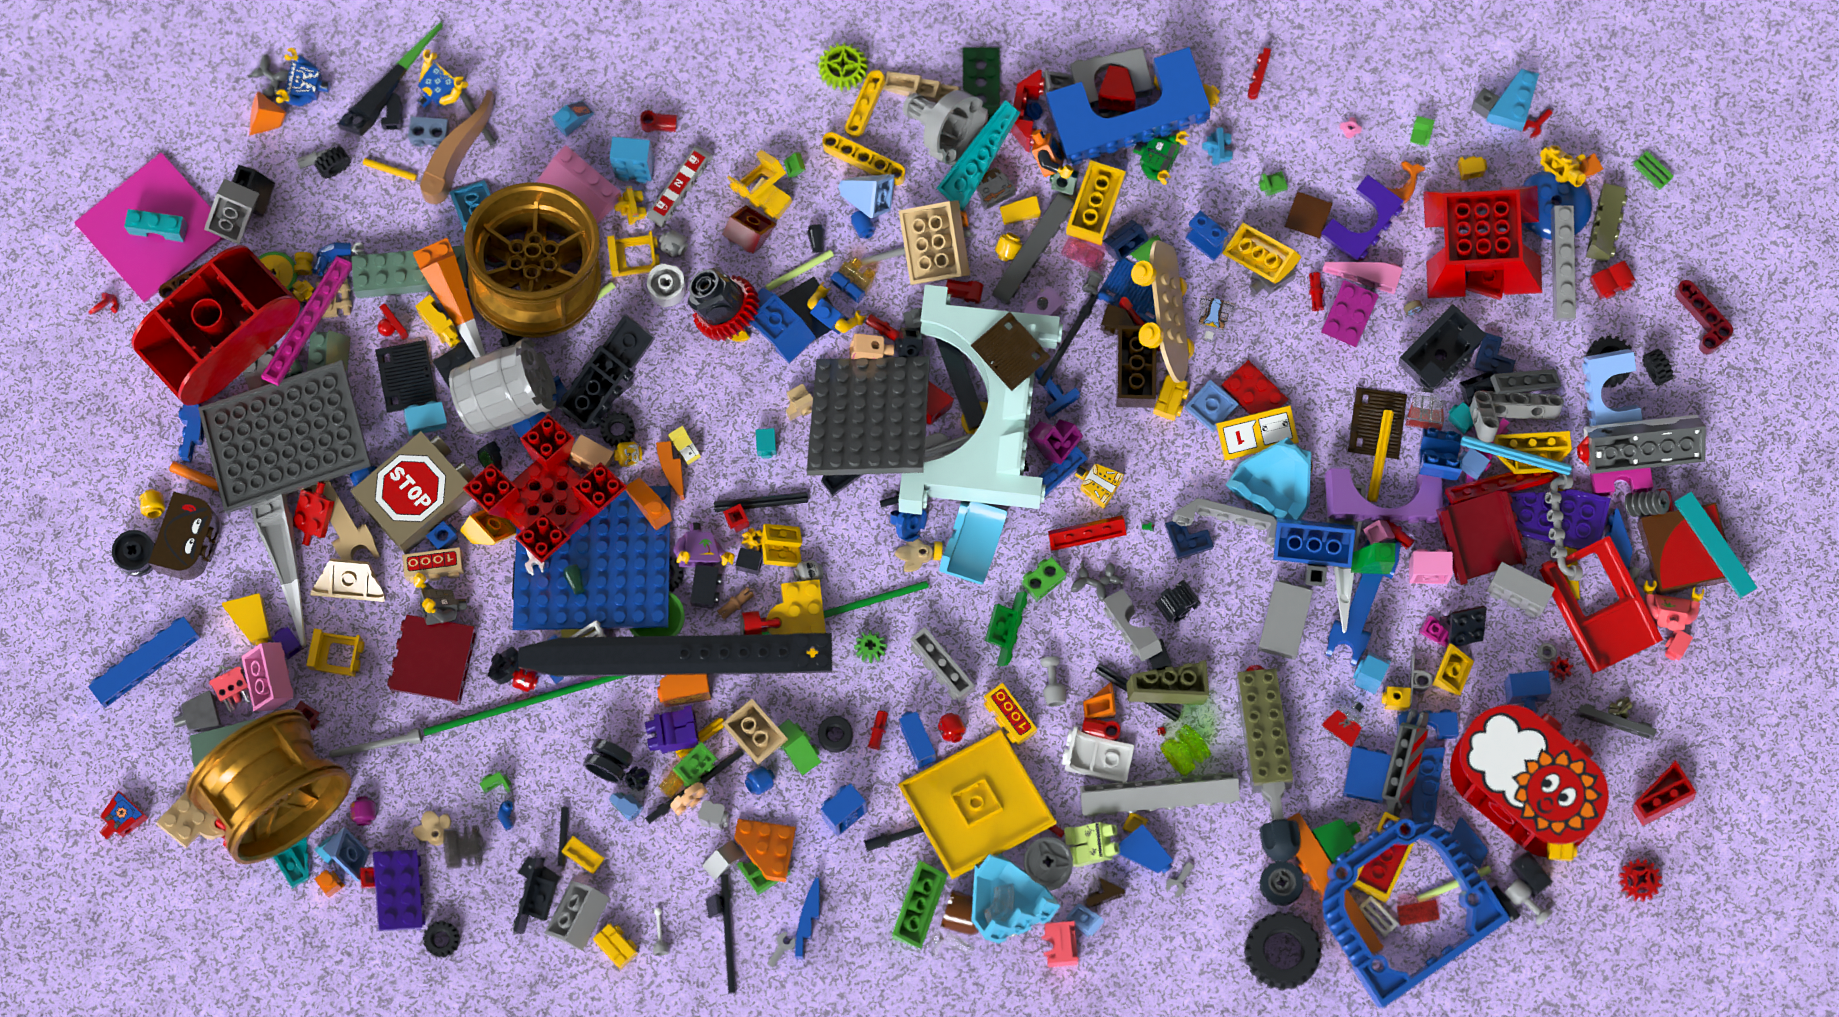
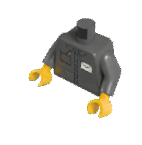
M420 572L414 576V586L417 588L421 587L419 606L426 625L455 621L457 610L467 609L466 599H455L452 590L434 589L430 584L424 583L426 577Z

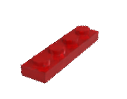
M1123 515L1048 531L1051 551L1127 535Z

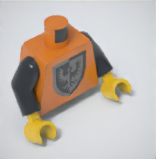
M1042 129L1035 130L1032 133L1034 138L1032 153L1044 178L1058 172L1063 178H1069L1074 169L1070 165H1065L1062 169L1065 156L1060 142L1056 140L1052 133L1044 135Z

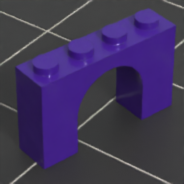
M1368 174L1356 188V194L1376 209L1378 220L1375 226L1367 232L1355 233L1345 228L1335 219H1332L1321 232L1322 238L1355 262L1365 260L1369 254L1368 249L1372 245L1376 246L1381 239L1379 235L1383 230L1386 232L1393 224L1391 220L1395 216L1398 217L1404 210L1402 207L1404 201Z

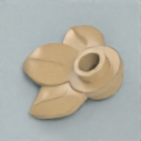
M916 539L913 542L906 541V545L899 547L894 554L897 558L906 561L904 572H913L920 569L923 563L931 560L933 550L929 545L923 544L920 539Z
M426 811L421 819L422 825L414 827L413 833L420 841H428L431 845L435 846L442 845L446 840V831L451 826V819L448 814L438 817L434 812Z

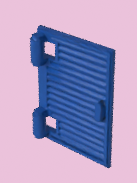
M1125 258L1120 262L1117 261L1096 295L1097 299L1119 307L1118 304L1121 298L1126 297L1132 303V308L1144 323L1157 324L1152 284L1148 286L1136 284L1131 277V271L1135 264ZM1107 290L1114 293L1115 296L1113 297L1107 294ZM1146 312H1149L1153 314L1155 317L1151 318L1145 314Z

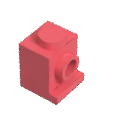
M1675 630L1671 633L1673 637L1670 636L1665 644V647H1667L1665 656L1670 660L1675 661L1676 659L1679 661L1693 637L1681 630Z

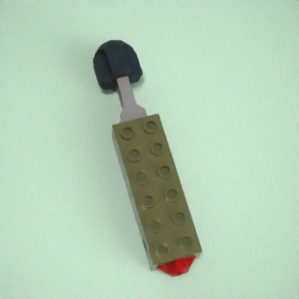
M1252 665L1244 672H1237L1236 678L1252 793L1262 792V798L1270 806L1272 821L1264 823L1259 829L1263 850L1272 860L1285 862L1298 854L1301 848V837L1298 823L1294 820L1284 819L1281 799L1284 796V791L1292 787L1293 774L1277 669H1265L1261 665Z

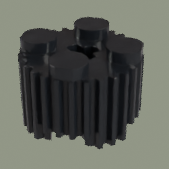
M1185 580L1176 584V588L1173 590L1171 588L1165 589L1161 593L1162 597L1155 601L1157 608L1169 623L1181 621L1192 608L1195 610L1201 604L1198 600L1199 598Z

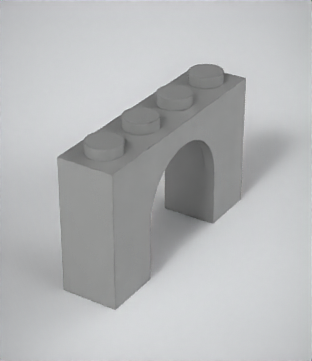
M1131 48L1127 52L1122 53L1113 52L1103 57L1094 56L1090 60H1076L1070 64L1073 84L1083 83L1091 108L1098 107L1099 104L1094 80L1100 72L1107 70L1109 65L1128 69L1136 98L1150 96L1153 93V86L1143 48Z

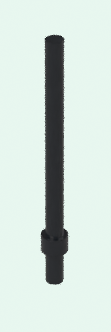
M1091 295L1086 305H1083L1080 309V315L1038 383L1041 386L1046 385L1085 319L1091 315L1092 308L1098 300L1096 296Z
M739 748L713 767L708 773L701 776L699 782L704 785L743 756L744 753ZM684 790L665 804L661 803L658 805L654 812L645 817L648 824H651L661 815L665 816L669 813L671 803L677 796L681 797L685 793Z
M728 874L720 875L721 890L719 892L723 908L728 994L736 993L730 909L732 894L731 890H729Z

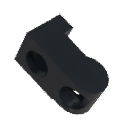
M392 93L385 104L386 117H381V126L383 130H402V102L396 93Z

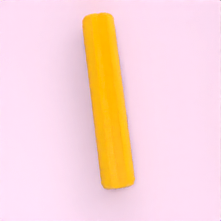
M718 717L698 732L699 742L703 743L724 728L722 725L724 722L723 718ZM693 748L677 750L675 752L682 758Z

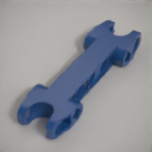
M1367 540L1362 548L1371 545L1369 540ZM1397 541L1395 543V564L1390 574H1362L1349 609L1347 630L1343 633L1341 621L1335 619L1328 637L1325 656L1331 657L1336 646L1346 644L1350 646L1353 652L1350 665L1356 666L1359 658L1365 652L1372 634L1363 630L1382 577L1393 578L1399 562L1402 543Z

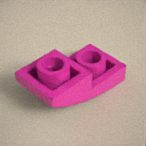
M1431 615L1427 616L1419 633L1447 648L1449 632L1439 624V620Z

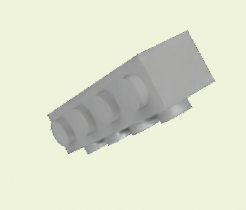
M926 627L910 638L911 651L916 656H921L924 660L922 661L923 665L928 671L932 669L936 674L934 677L941 686L944 684L948 688L947 693L953 700L957 699L960 703L975 691V685Z

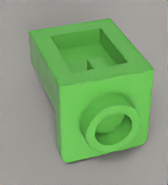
M1282 171L1267 176L1266 173L1261 174L1260 181H1258L1261 191H1265L1266 196L1288 190Z

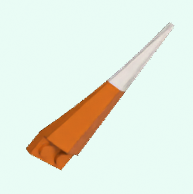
M448 238L413 252L422 274L475 358L484 355L485 351L456 255Z

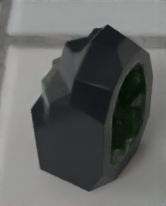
M495 441L484 445L477 451L478 460L484 469L492 463L498 470L502 471L501 449Z

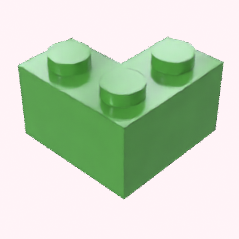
M788 719L778 726L779 730L788 739L780 748L787 754L794 767L802 776L821 763L817 756L820 752L814 744L810 745L809 741L811 738L798 723L794 724Z

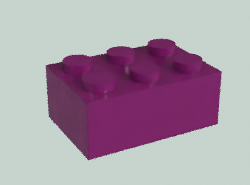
M1344 280L1321 333L1357 348L1380 295Z

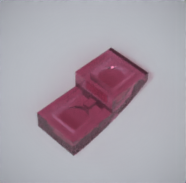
M1070 237L1061 251L1062 256L1079 261L1081 265L1095 270L1098 269L1105 256V253L1099 249Z

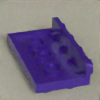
M417 849L373 852L378 932L421 930L426 923L425 913H422L421 906H424V895L420 894L423 878L422 874H419L418 868L421 867V855L417 854Z

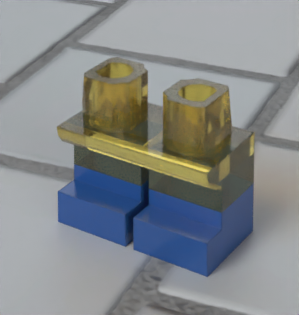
M854 257L848 263L845 261L842 267L833 273L830 280L834 286L843 293L845 292L847 296L859 304L871 289L876 273L870 268H867L863 274L860 273L858 270L861 268L862 262Z

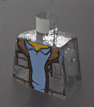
M1200 295L1197 329L1204 331V341L1214 342L1215 334H1224L1236 303Z

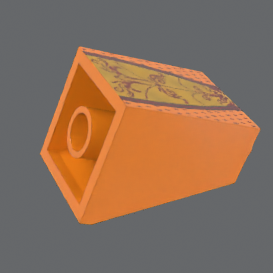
M667 675L659 680L660 686L657 687L660 703H664L665 708L711 700L708 675Z

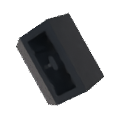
M238 165L232 182L259 193L253 214L264 217L275 182L256 169Z

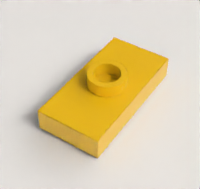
M575 836L571 837L561 851L593 875L605 859Z

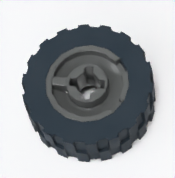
M1275 861V863L1269 864L1264 869L1259 881L1260 891H1262L1263 897L1269 903H1273V905H1290L1298 899L1303 891V875L1300 873L1299 868L1295 867L1291 862ZM1283 880L1285 886L1282 888V886L1277 884L1278 881Z

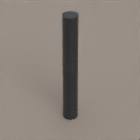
M561 807L558 866H566V855L561 851L567 844L569 807Z

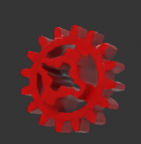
M1637 858L1635 864L1629 861L1627 863L1628 867L1623 866L1621 868L1624 873H1619L1618 875L1622 878L1618 884L1624 886L1620 891H1627L1626 898L1633 896L1634 902L1638 898H1640L1641 902H1645L1646 897L1649 900L1653 899L1652 894L1657 895L1659 893L1656 888L1662 887V884L1658 883L1662 876H1657L1660 870L1653 869L1654 863L1647 865V859L1640 863L1639 858ZM1634 868H1643L1644 870L1637 871ZM1645 874L1642 883L1636 886L1638 878ZM1650 874L1652 876L1653 883L1650 881ZM1627 878L1631 881V887L1628 884ZM1643 889L1644 891H1647V892H1645V893H1638V892H1636V891Z

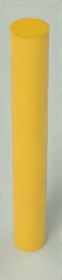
M364 158L363 161L365 166L412 181H416L418 174L368 158Z

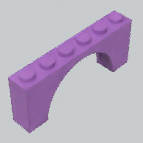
M1331 468L1325 473L1328 518H1334L1335 521L1353 519L1355 522L1364 521V519H1371L1372 522L1389 520L1391 523H1398L1402 520L1408 521V523L1426 521L1427 524H1435L1439 521L1436 509L1443 507L1441 478L1419 474L1416 477V487L1410 501L1402 507L1388 509L1375 506L1360 495L1352 482L1350 469Z

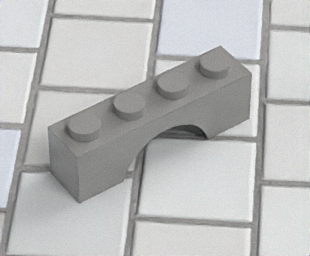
M1123 589L1103 599L1105 606L1103 608L1104 614L1108 619H1112L1111 622L1115 630L1121 631L1120 635L1125 644H1130L1129 648L1134 656H1138L1143 662L1162 651L1160 641L1150 626L1135 627L1129 624L1131 617L1135 614L1132 601Z

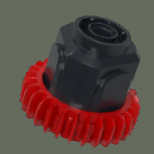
M709 268L696 274L690 282L688 304L695 312L692 316L694 317L696 327L707 338L715 339L718 342L721 339L726 341L727 337L733 339V335L739 336L740 331L745 332L744 328L750 326V321H755L753 315L758 314L756 309L759 308L758 303L760 300L754 286L745 278L743 279L741 276L736 277L735 275L730 277L723 272L720 273L715 268Z

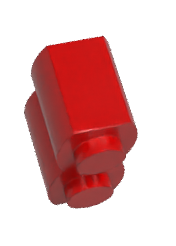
M1625 260L1597 272L1590 278V282L1600 299L1606 298V300L1613 298L1616 292L1620 290L1623 292L1630 290L1636 280Z

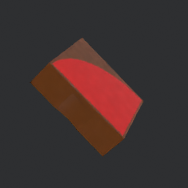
M1717 504L1701 505L1727 542ZM1679 510L1643 517L1638 521L1637 526L1650 563L1651 577L1653 581L1657 582L1656 594L1667 595L1682 592L1692 587H1706L1728 582Z

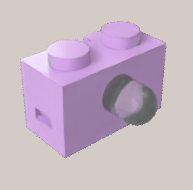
M1048 286L1045 290L1041 289L1037 293L1036 299L1032 303L1029 301L1025 304L1022 313L1056 316L1065 307V300Z

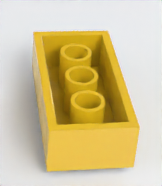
M1090 160L1067 224L1066 235L1102 246L1125 180L1126 171Z

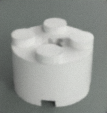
M660 264L650 271L647 287L651 299L656 304L662 307H670L678 304L684 298L686 284L683 273L678 267Z

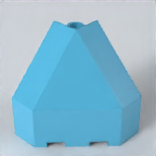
M1287 437L1242 461L1226 483V486L1234 495L1242 500L1245 498L1250 501L1253 507L1264 514L1268 513L1275 517L1276 521L1277 518L1301 520L1310 506L1311 451L1301 449Z
M989 854L981 866L975 865L972 922L985 940L999 944L1007 941L1006 937L1016 933L1018 936L1031 930L1032 925L1039 922L1042 924L1049 922L1061 906L1046 886L1034 882L1024 870L1001 854L998 856Z

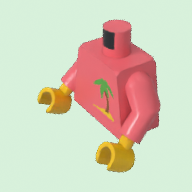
M1646 580L1643 585V591L1647 593L1645 595V605L1658 627L1668 628L1671 631L1684 630L1685 624L1689 625L1697 619L1700 608L1699 601L1703 599L1704 589H1702L1701 594H1696V587H1694L1691 594L1693 601H1691L1690 599L1658 594L1653 595L1657 582L1654 580L1650 587L1648 580Z

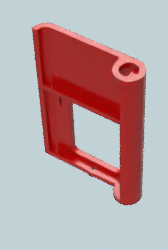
M1610 535L1565 558V563L1568 566L1592 553L1597 554L1619 596L1617 602L1589 616L1583 614L1563 573L1558 567L1557 561L1552 562V560L1541 564L1542 568L1539 570L1545 583L1555 588L1552 597L1592 674L1663 640Z

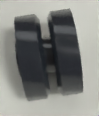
M139 530L123 532L115 539L112 545L113 560L125 574L133 577L147 575L153 570L148 562L155 543L146 533Z
M595 739L591 746L593 754L586 756L583 766L603 780L620 784L625 777L624 769L630 767L633 756L622 747L610 741Z

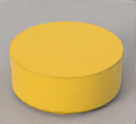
M934 541L933 560L940 561L942 558L943 543L941 541Z

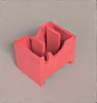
M1075 921L1045 924V935L1042 936V940L1050 941L1053 945L1052 950L1043 952V956H1047L1048 967L1078 965L1074 930Z

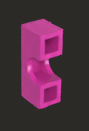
M1651 468L1590 474L1592 494L1599 496L1613 495L1615 492L1614 482L1617 480L1626 481L1630 486L1632 494L1635 492H1648L1653 489Z

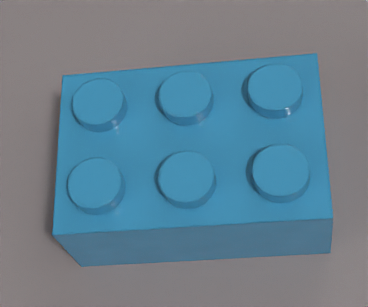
M612 137L610 161L615 178L620 181L633 179L639 183L652 181L655 159L650 140Z

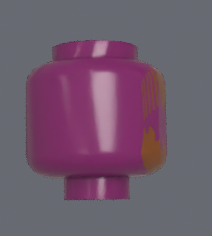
M368 796L356 797V801L350 804L351 820L357 826L371 825L372 821L376 819L375 802L369 800Z

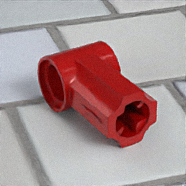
M645 110L641 113L640 126L644 132H676L677 115L656 114L651 110ZM647 119H650V120H652L653 122L647 124V123H645L644 121L647 120Z
M947 279V294H951V297L964 299L967 303L971 301L975 302V304H980L984 284L978 281L962 282Z
M1085 717L1082 732L1095 737L1117 741L1120 737V726L1115 721L1107 722ZM1109 728H1115L1117 733L1115 735H1108L1106 731Z

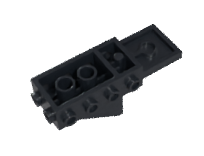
M624 315L605 343L595 349L591 359L583 366L580 375L574 379L568 392L562 396L558 407L563 410L562 412L567 417L573 418L582 429L597 428L603 421L601 419L603 415L612 409L613 401L634 384L631 380L635 376L636 365L656 337L631 317Z

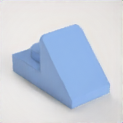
M1079 903L1066 917L1069 921H1075V926L1087 937L1092 936L1104 923L1101 916Z

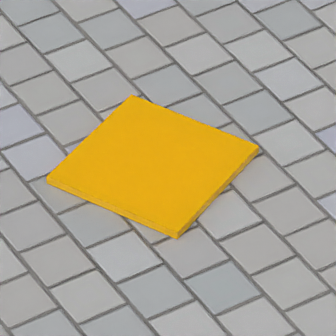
M1001 729L898 784L951 879L975 868V865L979 866L989 854L997 856L1057 824Z

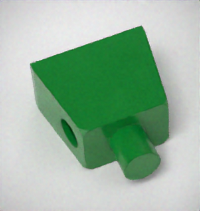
M1339 819L1313 829L1312 834L1331 864L1336 862L1335 858L1344 852L1346 853L1356 844L1354 835L1362 830L1357 821L1346 825L1343 819Z

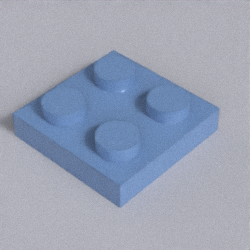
M1209 380L1189 401L1185 409L1214 433L1217 430L1216 423L1225 421L1239 404L1213 381Z

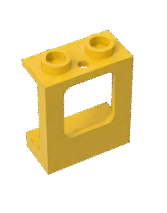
M763 150L756 153L761 164L744 178L737 181L731 176L727 177L730 181V188L735 193L738 192L741 197H746L751 201L786 174L778 159ZM762 175L768 178L751 193L746 188Z
M652 230L649 231V235L615 240L614 235L607 236L612 277L649 273L654 267L660 265L659 254H655V248H658L657 237H653ZM650 245L652 263L650 265L627 267L625 258L626 247Z
M314 628L306 666L309 670L355 677L356 671L359 672L361 660H359V656L364 651L365 643L360 635L351 637L324 633L322 629ZM337 643L354 646L350 668L329 665L327 663L331 644Z

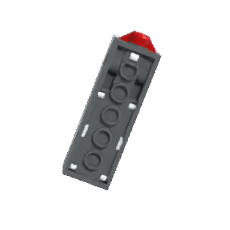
M1698 415L1584 427V440L1577 446V455L1585 463L1591 474L1705 462L1706 426Z

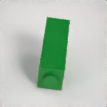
M1374 543L1353 552L1351 573L1390 574L1395 564V543Z

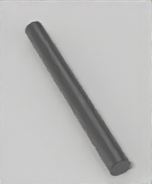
M463 89L460 98L472 115L476 108ZM485 125L482 133L489 145L493 146L496 144V140Z

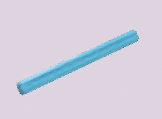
M1465 435L1461 439L1462 446L1566 475H1569L1572 470V466L1541 456L1484 442Z

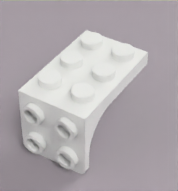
M1074 726L1073 731L1069 730L1066 744L1069 746V749H1065L1062 762L1065 765V771L1118 783L1127 782L1135 745L1088 735L1079 731L1078 726Z

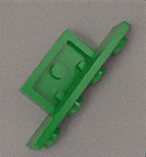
M1025 591L1016 593L1012 609L1000 604L994 605L985 641L1001 647L996 666H1006L1012 660L1013 645L1017 641L1018 627L1023 619L1022 612L1027 605L1026 597L1028 593Z

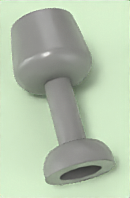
M1051 656L1041 659L1042 667L1048 670L1050 683L1043 689L1047 706L1057 707L1066 704V687L1063 684L1057 683L1055 667L1060 663V658Z
M1518 878L1506 889L1505 894L1515 905L1525 903L1537 915L1536 923L1540 926L1553 911L1550 909L1542 910L1529 897L1532 892L1531 887Z

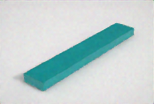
M1690 492L1676 500L1674 504L1738 597L1741 599L1756 590L1758 587L1693 493Z

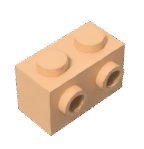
M580 435L572 447L568 461L574 466L581 467L590 472L600 462L608 468L613 461L614 452Z

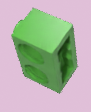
M1052 557L1048 560L1046 558L1037 565L1038 568L1035 571H1029L1023 576L1022 586L1036 602L1066 579V572ZM1053 569L1056 573L1053 576H1048L1045 571ZM1032 581H1038L1040 582L1041 586L1038 588H1033L1030 585V583Z

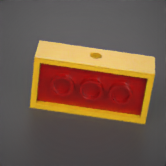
M1384 812L1376 830L1380 832L1384 829L1383 825L1392 819L1396 821L1400 818ZM1404 824L1400 827L1402 834H1405L1407 831ZM1414 843L1409 845L1394 844L1358 869V877L1351 887L1386 903Z

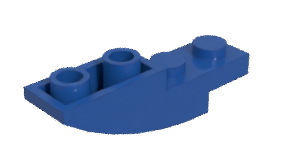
M201 403L191 406L183 404V407L179 409V418L186 425L182 431V436L184 437L183 444H180L178 451L179 456L184 462L191 463L195 445H203L204 429L198 407L202 406Z

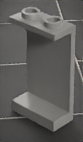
M1285 580L1275 581L1257 651L1292 660L1296 659L1313 590H1310L1305 585H1290V582Z

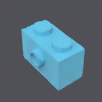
M430 401L421 406L410 405L404 409V419L409 436L417 435L420 431L428 433L446 429L447 420L442 401Z

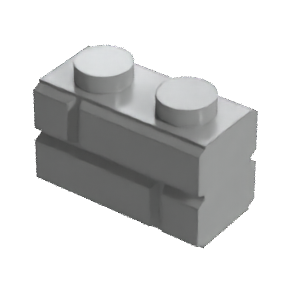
M706 800L701 803L698 814L701 826L708 828L712 826L713 829L722 831L724 826L728 827L730 816L724 805L713 804V802Z

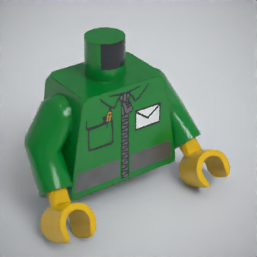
M1180 131L1177 135L1156 137L1149 141L1147 146L1136 143L1133 153L1142 156L1140 159L1141 170L1149 180L1161 181L1163 185L1167 184L1166 178H1171L1169 172L1180 150L1179 143L1182 145H1187L1188 143L1184 139L1189 137L1185 131Z

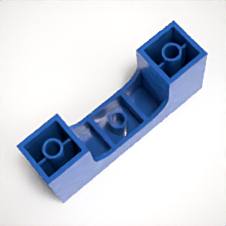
M1190 47L1154 58L1153 70L1162 94L1160 99L1153 105L1117 117L1102 118L1096 115L1090 107L1082 82L1046 93L1047 105L1067 165H1078L1087 158H1090V160L1100 157V154L1106 152L1108 154L1118 151V148L1124 146L1125 148H1130L1140 141L1149 142L1158 135L1164 137L1170 135L1171 131L1177 129L1183 131L1188 129L1189 125L1206 123L1210 119L1211 109Z

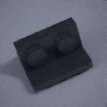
M1484 605L1455 611L1440 617L1439 624L1449 632L1448 645L1453 644L1457 647L1484 640L1487 611Z

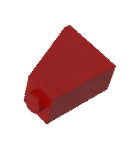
M1109 65L1098 93L1099 108L1122 112L1136 110V96L1127 68Z

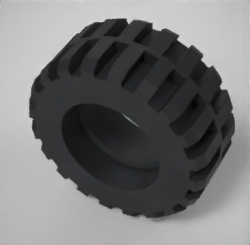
M1279 911L1272 915L1268 914L1255 923L1247 936L1244 954L1246 956V965L1250 968L1249 972L1252 976L1255 975L1259 983H1264L1271 989L1274 987L1283 991L1285 989L1292 990L1299 985L1302 986L1313 976L1322 957V943L1319 941L1318 932L1314 931L1310 921L1307 923L1303 920V916H1295L1293 912L1282 913V911ZM1287 933L1298 940L1301 945L1302 954L1300 961L1294 967L1279 969L1268 962L1265 957L1264 947L1266 941L1272 935Z

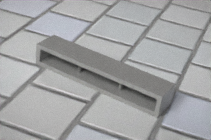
M1554 206L1551 209L1553 321H1573L1576 319L1574 206Z

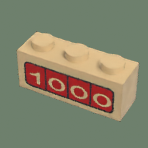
M460 547L402 555L404 577L406 581H410L413 584V578L418 572L422 573L430 581H437L445 576H448V578H458L460 574H464L463 555Z

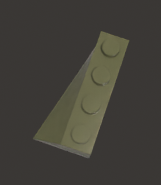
M1607 183L1603 184L1585 257L1607 263L1610 257H1614L1616 247L1613 244L1614 240H1618L1620 229H1617L1618 223H1622L1624 212H1621L1622 206L1626 205L1628 195H1625L1626 188Z
M1206 660L1194 664L1187 663L1174 668L1172 666L1166 667L1163 670H1151L1132 674L1126 684L1128 702L1203 705L1209 697Z

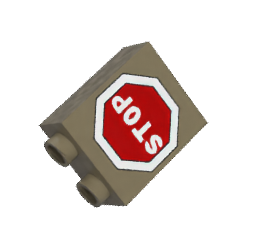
M421 431L351 490L356 501L404 554H408L427 538L426 535L442 521L448 520L472 499L463 490V487L475 478L474 474L463 462L453 467L445 458L452 451L438 435L429 440Z

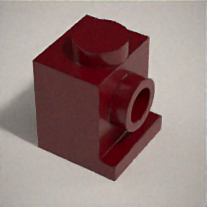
M300 700L294 709L303 713L311 725V730L314 731L320 723L318 720L320 712Z

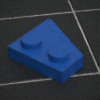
M1459 817L1452 835L1459 842L1472 865L1480 869L1488 849L1466 821Z

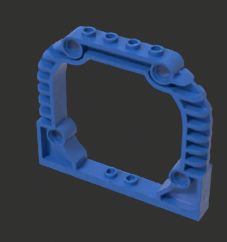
M1392 819L1383 825L1384 829L1380 832L1376 830L1369 834L1367 841L1364 843L1360 841L1351 847L1352 851L1348 854L1344 852L1335 858L1336 862L1331 864L1327 871L1330 880L1325 887L1322 901L1324 919L1334 938L1353 965L1352 969L1377 1008H1385L1510 920L1485 879H1481L1459 842L1450 832L1432 823H1414L1410 819H1399L1396 821ZM1402 824H1404L1407 828L1405 834H1402V832L1400 831V827ZM1421 840L1430 844L1439 853L1462 890L1458 901L1463 908H1466L1464 929L1468 935L1453 946L1448 945L1441 950L1442 954L1437 957H1430L1425 961L1426 965L1409 976L1407 972L1389 968L1388 961L1384 956L1371 953L1348 917L1344 907V893L1346 889L1356 882L1358 869L1394 844L1409 845ZM1339 867L1343 870V876L1341 878H1339L1336 874V871ZM1469 894H1472L1474 897L1472 904L1468 901ZM1374 960H1377L1379 962V968L1377 970L1373 968Z

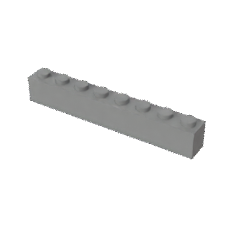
M1236 772L1080 786L1082 814L1089 817L1102 813L1114 815L1123 811L1135 813L1137 810L1155 811L1157 808L1175 809L1177 806L1191 808L1199 804L1212 806L1220 802L1232 804L1235 801H1240L1239 780Z

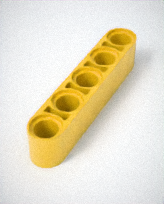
M828 132L823 136V149L826 153L872 175L894 174L898 172L902 175L894 177V185L898 186L905 182V168L901 164L836 133ZM834 141L835 144L829 146L827 145V142ZM845 149L852 150V152L848 154L844 153L843 151ZM861 157L868 158V160L864 162L860 161L859 159ZM884 165L885 168L877 169L876 166Z

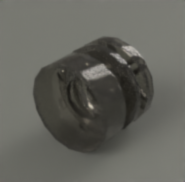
M479 825L472 826V834L469 826H465L463 835H460L458 827L444 828L443 845L447 869L462 868L463 859H466L468 867H472L473 858L476 866H482L484 841Z

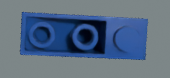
M1615 508L1613 513H1610L1608 516L1607 525H1610V531L1606 532L1605 537L1610 535L1628 570L1633 549L1618 508Z

